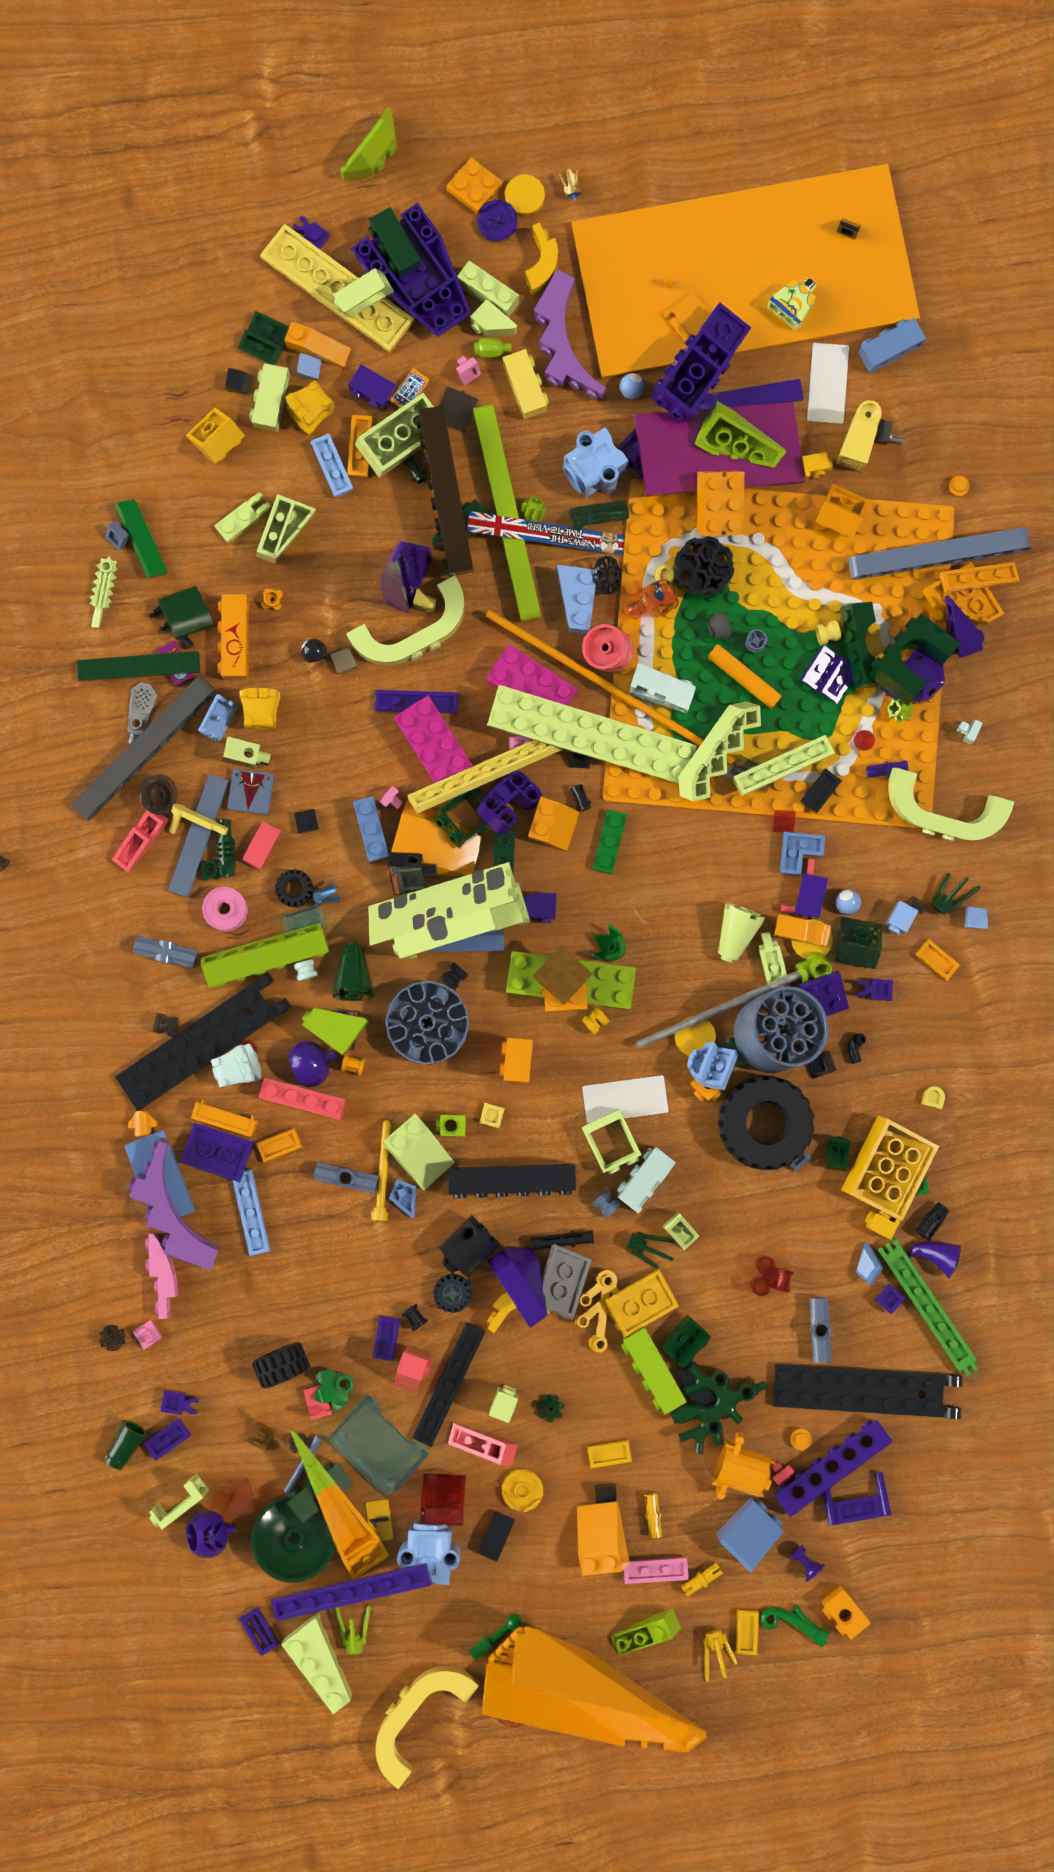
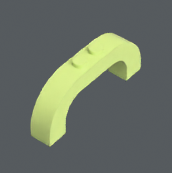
M456 576L437 585L438 591L445 602V611L436 623L393 645H384L375 641L365 624L346 633L355 651L365 660L376 665L394 666L410 659L415 661L423 656V652L427 650L434 651L441 646L440 643L450 638L456 632L464 615L463 591Z
M892 768L888 792L894 810L909 824L923 828V833L935 835V832L943 834L942 838L954 841L955 838L980 840L1000 830L1012 812L1014 801L990 795L988 796L983 813L971 822H962L921 809L914 800L913 788L917 773L899 768Z

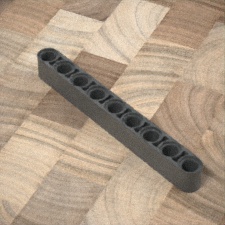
M202 676L197 677L75 800L72 806L87 821L91 820L214 696L216 689Z

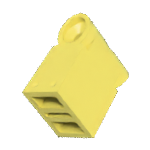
M868 400L860 404L851 421L835 464L863 472L868 464L882 414L878 403Z

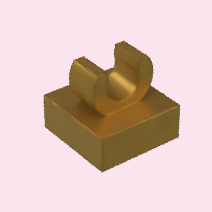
M257 1422L247 1442L266 1451L276 1431Z

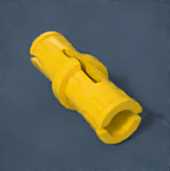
M658 1493L644 1494L647 1512L645 1513V1519L648 1521L649 1538L662 1537L660 1520L662 1512L659 1511Z
M715 1562L703 1572H697V1576L682 1584L681 1587L685 1591L686 1596L690 1597V1595L702 1587H708V1583L723 1575V1572Z

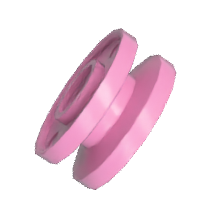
M219 887L209 892L205 897L202 911L208 924L216 930L228 932L242 926L246 920L248 908L243 896L235 889ZM223 905H230V911L227 914L220 913V908Z

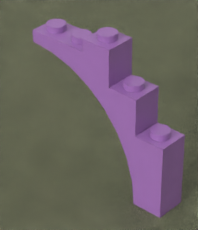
M557 269L533 310L535 321L542 326L547 325L545 332L539 340V349L546 356H554L545 370L546 382L553 387L559 386L561 388L568 382L571 388L575 390L581 389L586 392L589 398L602 401L606 393V387L593 379L582 368L574 356L567 339L565 313L568 300L575 287V279Z
M161 1137L159 1143L154 1142L151 1154L154 1155L152 1162L147 1161L143 1172L147 1175L139 1173L136 1179H131L128 1190L131 1191L129 1197L153 1205V1207L149 1206L145 1218L148 1219L146 1225L169 1233L165 1235L161 1245L165 1247L164 1254L211 1270L220 1245L203 1238L192 1230L180 1217L172 1204L164 1173L165 1155L169 1140Z

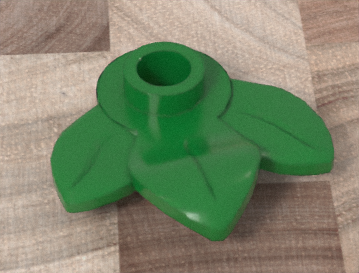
M324 1370L316 1374L315 1378L321 1385L315 1393V1401L320 1403L331 1402L335 1411L342 1409L347 1404L348 1393L353 1388L352 1377L345 1373L337 1374L333 1370ZM341 1380H345L346 1385L343 1388L339 1386V1382Z

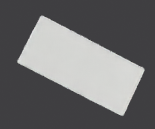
M813 343L808 421L843 424L849 356L848 345Z
M663 1075L582 1087L587 1123H591L620 1109L623 1118L668 1113Z

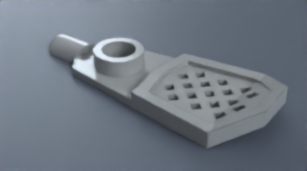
M140 682L131 689L127 731L130 733L128 743L130 744L145 730L158 697L151 684ZM136 720L140 721V725L138 727L133 726V723Z

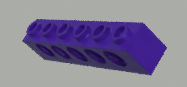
M878 1420L866 1422L861 1426L863 1430L857 1435L854 1432L844 1439L846 1443L841 1447L835 1445L827 1451L829 1455L823 1460L820 1457L810 1464L811 1469L807 1472L801 1470L793 1476L794 1481L788 1485L785 1482L776 1489L778 1493L774 1496L790 1518L893 1442ZM864 1436H869L873 1440V1444L868 1448L860 1444V1440ZM850 1448L855 1451L856 1456L853 1460H846L843 1453L846 1449ZM830 1461L837 1462L839 1465L837 1472H828L826 1469L827 1463ZM815 1473L819 1474L822 1479L821 1483L817 1486L809 1482L810 1476ZM796 1486L803 1487V1497L795 1498L792 1494L793 1488Z

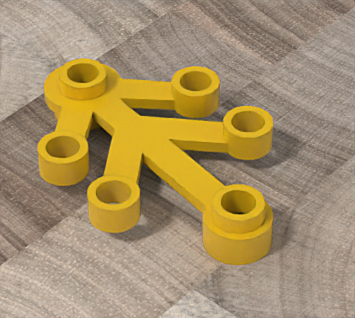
M603 1270L597 1275L596 1284L586 1293L581 1294L579 1304L584 1307L589 1306L592 1298L599 1292H601L600 1300L586 1312L579 1314L575 1318L576 1325L585 1328L589 1325V1320L598 1313L596 1335L592 1336L589 1340V1346L595 1352H603L607 1348L608 1343L604 1337L607 1313L614 1321L616 1329L620 1331L604 1301L609 1297L610 1293L613 1295L620 1291L616 1286L617 1277L610 1270ZM609 1277L610 1283L606 1285L604 1280ZM587 1296L588 1300L583 1304L582 1298ZM584 1317L585 1323L580 1325L579 1320ZM601 1340L603 1344L598 1348L597 1342Z

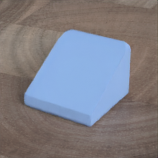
M300 353L297 369L298 377L319 380L322 360Z

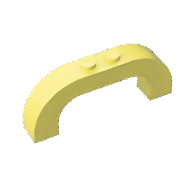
M455 1666L431 1668L418 1676L410 1687L406 1685L399 1694V1697H401L396 1704L393 1702L386 1710L387 1716L380 1726L376 1741V1758L385 1778L397 1789L400 1788L411 1774L413 1767L397 1751L395 1745L397 1734L426 1697L435 1691H449L466 1703L479 1687V1680L471 1673Z

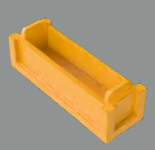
M202 1099L201 1103L196 1102L191 1119L249 1137L254 1136L258 1120H254L255 1115L248 1118L206 1105L204 1099Z

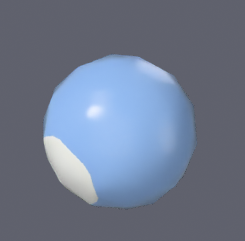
M631 373L621 379L619 389L625 398L637 399L644 393L645 383L638 374Z
M845 889L837 894L835 905L840 913L852 915L859 911L861 898L856 891Z

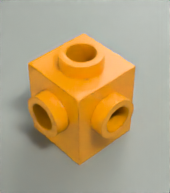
M695 1079L690 1083V1086L695 1090L693 1094L701 1102L704 1100L708 1103L711 1100L715 1102L723 1093L720 1089L715 1088L707 1090L704 1086L697 1083Z

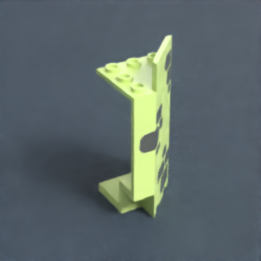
M509 862L368 906L370 946L394 939L393 950L395 955L399 956V959L418 958L417 953L485 932L497 931L516 924L525 925L531 923L520 885L514 880Z

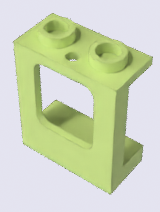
M197 1473L184 1485L190 1494L187 1499L168 1513L165 1512L160 1503L156 1504L149 1512L151 1515L150 1519L156 1527L165 1528L208 1493L209 1489Z

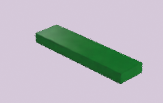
M136 500L117 502L115 505L126 532L129 534L130 541L147 578L165 575L168 571Z

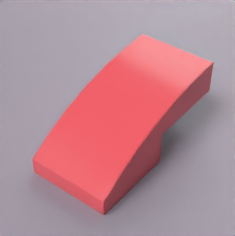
M262 822L242 861L261 870L270 856L271 849L281 835V830Z

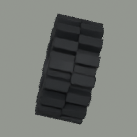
M297 869L286 870L287 872L280 874L281 876L277 878V884H275V893L278 899L289 907L297 908L301 905H306L305 903L309 902L310 897L313 896L312 891L314 889L309 876ZM299 881L302 884V892L298 896H290L287 893L286 888L289 882Z

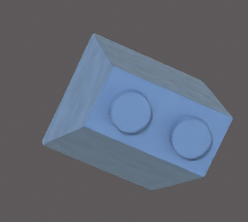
M752 1497L716 1532L720 1543L750 1573L784 1532L780 1526L782 1524L781 1520L775 1514L770 1516L765 1511L767 1506L759 1498L755 1501Z

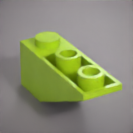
M672 1608L654 1614L611 1635V1639L619 1656L673 1639L680 1631L681 1626Z

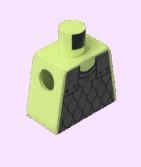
M227 737L222 762L255 768L256 763L268 766L271 754L259 751L260 745ZM251 752L253 756L247 758L244 753Z

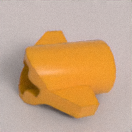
M137 1111L128 1122V1128H135V1136L151 1135V1127H158V1121L149 1111Z

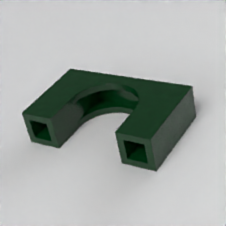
M922 613L916 619L912 617L905 626L907 628L906 631L903 632L901 630L894 638L895 643L893 645L889 643L882 652L884 656L882 658L877 657L870 666L873 670L869 676L907 706L916 698L926 683L904 665L901 651L905 649H918L943 666L960 644V642Z

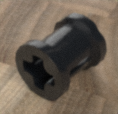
M414 1304L401 1314L411 1324L413 1332L428 1322V1319L424 1318L417 1309V1304Z

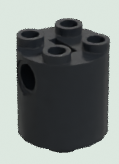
M471 1215L439 1247L440 1251L444 1254L441 1263L450 1273L454 1274L456 1271H460L468 1278L501 1244L494 1236L489 1234L488 1229L481 1222L479 1223Z

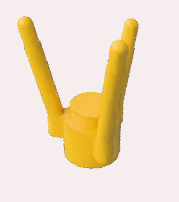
M721 1629L708 1631L705 1633L706 1638H703L705 1682H709V1647H711V1651L716 1650L723 1678L726 1679L727 1674L721 1649L724 1648L723 1644L733 1663L736 1665L738 1662L727 1641L726 1633L722 1634Z

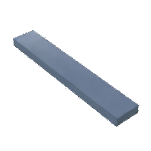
M209 774L196 812L216 821L229 781ZM192 822L168 891L189 898L212 830Z

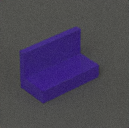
M807 873L803 874L794 914L819 920L828 878Z

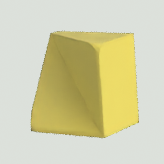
M417 589L413 600L414 607L431 613L434 612L437 598L425 595Z

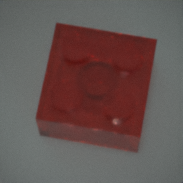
M423 1473L421 1524L463 1526L466 1475Z

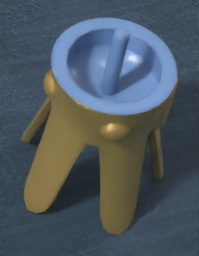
M567 169L568 183L561 174H558L564 186L566 198H574V201H576L575 197L581 195L579 170L577 169L576 174L572 175L571 170Z

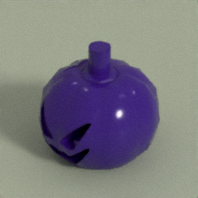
M309 1041L297 1043L288 1055L292 1071L298 1083L305 1087H314L323 1083L329 1075L328 1061L337 1057L334 1049L324 1053L317 1043Z
M202 1510L194 1514L187 1523L186 1539L188 1547L198 1557H216L225 1549L228 1534L235 1533L236 1528L234 1524L227 1526L219 1513L211 1510Z

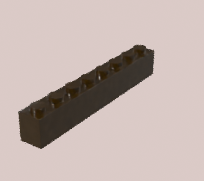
M441 405L419 409V416L415 418L417 429H422L423 434L422 437H419L421 450H426L427 457H423L425 470L429 469L430 477L427 478L428 488L433 490L434 498H431L432 510H437L438 518L434 520L436 531H441L442 539H438L440 552L444 551L446 558L442 559L444 572L448 571L449 577L473 573L444 408Z

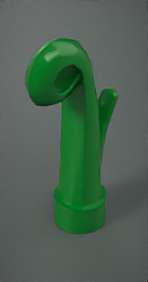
M797 1604L794 1605L797 1615L779 1607H769L761 1613L760 1623L765 1629L771 1630L776 1628L780 1617L811 1638L813 1643L820 1647H823L829 1638L830 1632L814 1624ZM769 1615L774 1616L772 1623H767L766 1621Z

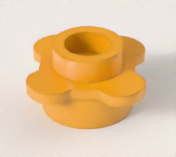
M265 589L263 591L264 601L261 603L264 609L274 608L275 610H280L283 593L280 590Z

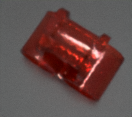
M767 1255L758 1256L754 1266L760 1273V1276H755L751 1279V1290L758 1296L767 1295L771 1288L790 1293L789 1285L794 1271L775 1268V1262ZM764 1259L769 1260V1269L762 1271L759 1267L760 1262ZM759 1280L765 1281L766 1287L763 1291L755 1289V1284Z

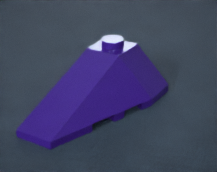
M504 1248L487 1260L530 1328L548 1316L542 1287L543 1279L540 1273L541 1264L531 1248Z

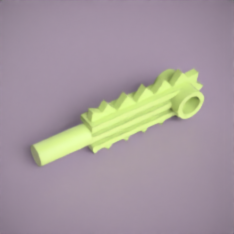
M110 556L107 559L101 558V562L96 565L100 571L95 573L98 579L93 581L96 587L91 589L95 593V595L90 597L92 601L89 603L95 607L91 627L97 629L100 628L103 609L110 608L109 604L112 603L109 596L113 595V592L110 589L115 587L112 581L117 578L113 574L118 571L116 567L117 561H112Z

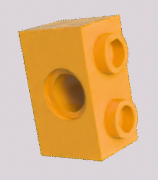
M841 1585L821 1601L824 1606L822 1611L829 1620L835 1619L838 1623L835 1627L843 1637L848 1635L852 1640L871 1624ZM843 1609L849 1610V1615L846 1618L839 1617V1613Z

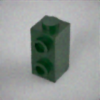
M494 831L493 867L509 862L514 875L515 831H508V833L502 835Z

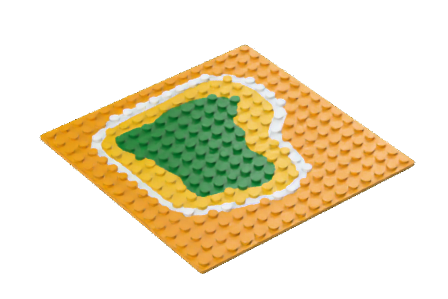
M632 479L629 486L617 628L629 635L633 642L634 652L628 666L620 672L613 673L612 684L629 693L638 663L659 672L670 674L676 679L692 682L696 689L687 714L638 697L635 698L704 740L727 707L732 704L749 702L759 705L761 726L744 729V750L727 753L735 758L732 765L727 764V774L710 777L711 798L697 801L680 797L679 784L606 762L603 800L619 803L923 829L909 824L894 810L888 792L889 778L887 776L868 778L866 767L884 764L885 761L891 763L907 760L909 771L917 773L913 788L914 800L921 809L932 813L941 689L933 699L920 704H911L914 712L909 717L910 720L903 719L901 723L895 722V718H889L890 714L887 707L892 702L891 699L893 697L883 692L881 685L872 688L855 689L852 680L838 703H835L801 682L800 678L821 646H826L839 657H844L849 661L847 642L844 637V625L841 620V608L851 603H873L876 622L868 628L865 641L868 651L874 658H882L884 656L882 652L888 644L893 645L896 635L901 630L905 632L907 629L905 626L912 617L916 619L920 613L946 632L947 613L933 609L922 590L939 581V574L942 571H949L951 564L852 580L848 558L856 555L953 539L955 509L952 506L868 499L870 502L854 537L850 538L840 535L833 529L824 528L815 522L827 497L826 495L744 488V535L710 536L717 538L722 545L728 547L732 552L734 574L730 584L726 586L719 596L698 600L689 597L688 593L679 589L674 578L671 585L666 587L660 586L664 594V600L659 601L654 595L658 585H650L655 582V570L661 565H668L673 568L677 552L685 546L688 540L694 537L699 539L707 536L697 535V492L646 497L643 480ZM691 547L690 552L694 551L697 553L698 549ZM704 547V550H703L704 556H705V552H706V550H707V548H705V547ZM724 555L716 556L719 562L727 561ZM700 566V570L704 569L705 571H707V566ZM682 574L680 576L681 579L685 582L691 580V577L688 574ZM704 581L701 584L702 588H704L705 585ZM711 582L709 588L714 587L717 589L718 584L713 585ZM716 612L724 613L732 630L729 638L715 639L714 636H709L706 626L708 625V620ZM836 620L840 628L841 640L835 642L829 640L827 644L820 645L817 640L815 626L823 624L826 627L830 621ZM755 629L762 630L767 635L766 646L758 654L750 653L745 647V640L748 634ZM719 644L781 694V699L772 709L707 658L716 645ZM905 649L901 651L902 661H907L911 654L918 649ZM922 654L920 655V657L916 658V660H922ZM930 689L928 695L933 694L935 689ZM611 695L609 719L696 745L616 695ZM826 735L835 752L834 755L741 797L732 779L734 776ZM826 768L841 779L842 782L818 813L815 814L800 801Z

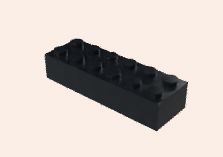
M575 1164L449 1168V1195L453 1194V1198H466L467 1194H474L475 1198H484L488 1196V1193H496V1197H508L509 1193L517 1192V1196H530L529 1192H538V1196L551 1195V1191H559V1195H572V1191H576Z

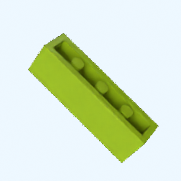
M645 1327L626 1338L623 1337L624 1343L621 1346L627 1356L631 1354L634 1362L631 1364L637 1375L642 1373L645 1379L642 1381V1384L647 1393L652 1391L656 1398L652 1401L658 1412L662 1410L666 1415L685 1404L687 1401Z

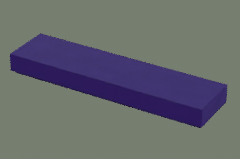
M376 690L375 711L402 712L429 695L439 713L457 714L458 692Z

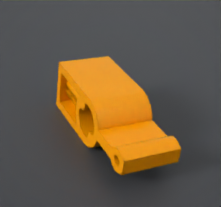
M779 914L777 915L773 936L827 947L831 926Z

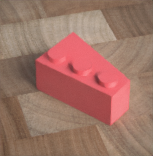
M406 1345L398 1366L394 1386L418 1393L423 1376L427 1377L433 1359L429 1358L430 1352Z

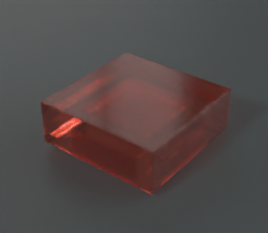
M774 810L773 832H794L795 811Z

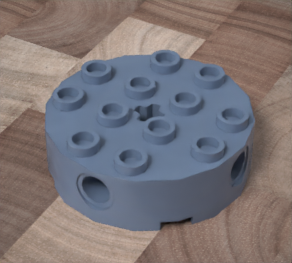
M433 981L413 983L399 991L389 1004L385 1019L387 1035L395 1050L409 1061L424 1065L442 1063L456 1055L466 1042L470 1027L468 1010L460 996L447 985ZM429 1017L432 1018L433 1026H428L425 1029V1024L422 1023L423 1020H428Z

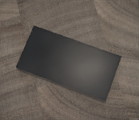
M825 768L800 802L817 814L842 780Z

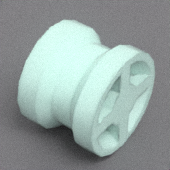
M313 959L293 965L294 969L298 972V981L318 976L317 971L313 968Z

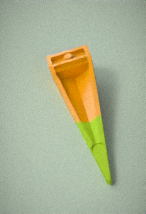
M291 1429L292 1437L339 1556L354 1580L389 1557V1554L374 1530L296 1432Z

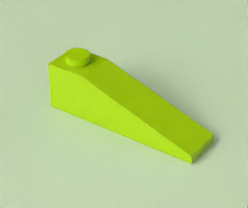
M716 401L706 415L695 441V445L713 455L719 456V454L730 456L731 459H745L754 464L773 468L786 453L783 447L734 410Z

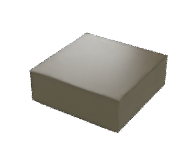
M350 647L331 654L338 675L357 668Z

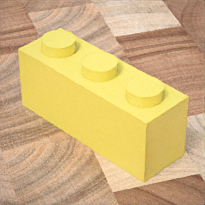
M526 349L503 357V366L523 419L525 420L547 412L549 400L546 392L542 393L540 389L542 382L539 374L534 373L533 367H535L532 355H528Z

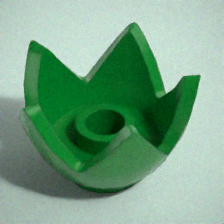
M610 924L608 925L610 934L593 936L601 951L594 953L591 957L599 961H616L621 959L627 951L623 935Z

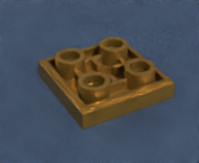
M561 945L535 972L533 978L564 1005L592 976V973Z

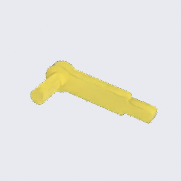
M173 804L171 812L174 815L169 827L170 833H176L180 819L183 817L207 829L214 830L223 835L227 834V827L188 809L184 805Z

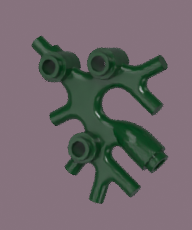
M695 1364L691 1365L688 1370L696 1378V1382L683 1387L685 1394L689 1395L702 1389H710L716 1394L717 1400L711 1407H705L700 1404H686L671 1412L674 1424L679 1423L681 1425L694 1419L701 1421L699 1427L678 1434L680 1441L684 1442L692 1438L695 1439L696 1454H703L704 1441L707 1435L713 1437L716 1446L722 1445L724 1442L720 1433L723 1426L719 1419L722 1416H729L736 1424H739L743 1418L736 1411V1405L741 1401H751L755 1396L759 1395L758 1392L768 1389L765 1381L757 1384L744 1381L739 1383L736 1389H730L727 1386L729 1378L722 1369H714L710 1375H705ZM717 1375H722L720 1380H715ZM748 1388L747 1393H742V1390ZM710 1423H716L714 1427H709Z

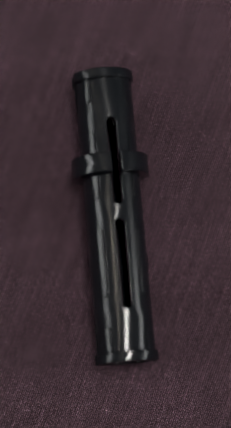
M572 1230L570 1233L530 1237L531 1249L551 1248L554 1244L560 1247L571 1246V1248L580 1244H594L593 1230L574 1232Z

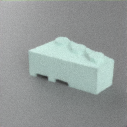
M638 663L628 694L687 714L696 687L688 680L676 679L670 674L659 672Z
M654 1147L653 1150L649 1148L642 1156L645 1159L640 1166L636 1164L629 1173L632 1176L627 1183L623 1181L616 1190L619 1192L617 1197L638 1214L642 1210L641 1207L648 1198L650 1199L654 1190L676 1163L657 1147Z

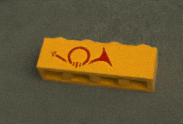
M246 594L222 595V601H218V612L221 613V621H218V633H221V641H218V653L221 654V662H218V674H221L224 680H249V598Z

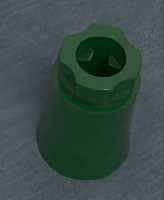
M122 1420L119 1431L104 1460L112 1468L122 1470L139 1445L148 1436V1433L136 1423Z

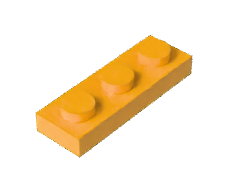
M352 415L348 477L368 478L369 463L358 450L355 443L359 436L372 428V416Z

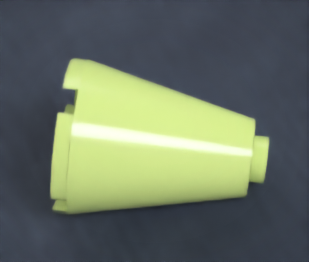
M726 903L718 953L721 955L722 960L732 963L733 960L739 959L763 924L765 917H761L759 913L747 908L738 907L737 909L734 907L735 904Z

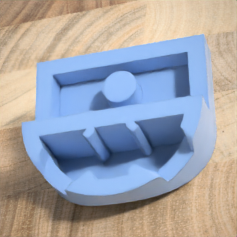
M714 1042L705 1043L704 1047L692 1051L688 1058V1068L693 1078L700 1085L725 1090L739 1054L733 1049L717 1047Z

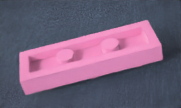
M686 1556L629 1560L630 1565L624 1569L625 1584L689 1580Z

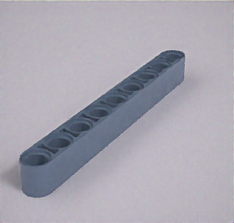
M1023 527L856 555L848 558L851 579L860 580L1020 553L1030 550L1031 544L1028 528Z

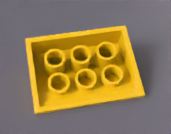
M877 1116L841 1191L903 1221L939 1146L887 1118Z

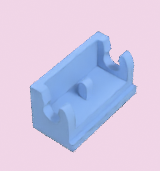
M216 694L198 731L202 735L220 743L238 706L234 702L228 701L221 695Z

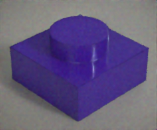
M887 1284L874 1300L892 1314L905 1298L890 1284Z

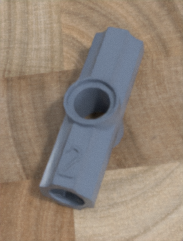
M137 936L133 946V953L151 957L156 961L168 964L175 963L194 968L198 959L199 951L180 947L175 943L163 940L156 941Z
M317 1162L313 1180L375 1194L379 1176ZM343 1172L351 1174L352 1179L350 1183L345 1184L342 1182L341 1175Z
M828 1297L809 1298L813 1362H832ZM824 1324L825 1332L822 1335H817L815 1332L816 1327Z

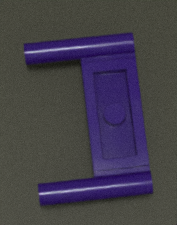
M883 1472L874 1473L879 1495L833 1503L831 1490L829 1489L824 1492L823 1498L829 1526L892 1515Z

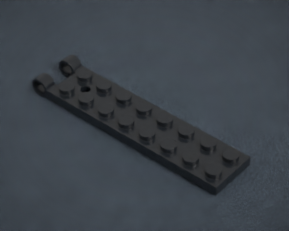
M269 972L260 976L249 986L115 1076L137 1111L142 1110L211 1063L212 1059L218 1058L292 1007L288 1000L284 998L270 1008L260 993L261 990L274 982ZM245 1008L251 1009L250 1015L246 1016L244 1014Z
M775 1363L773 1407L961 1419V1407L943 1406L944 1386L962 1387L963 1376L956 1374ZM919 1391H925L926 1395L924 1398L918 1397Z

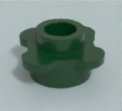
M217 859L207 862L205 860L201 861L202 880L207 881L211 878L218 880L221 878Z

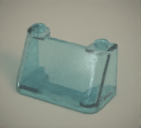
M367 1395L331 1432L327 1440L380 1494L388 1497L400 1488L429 1453L420 1441L409 1442L380 1414V1402L375 1397Z

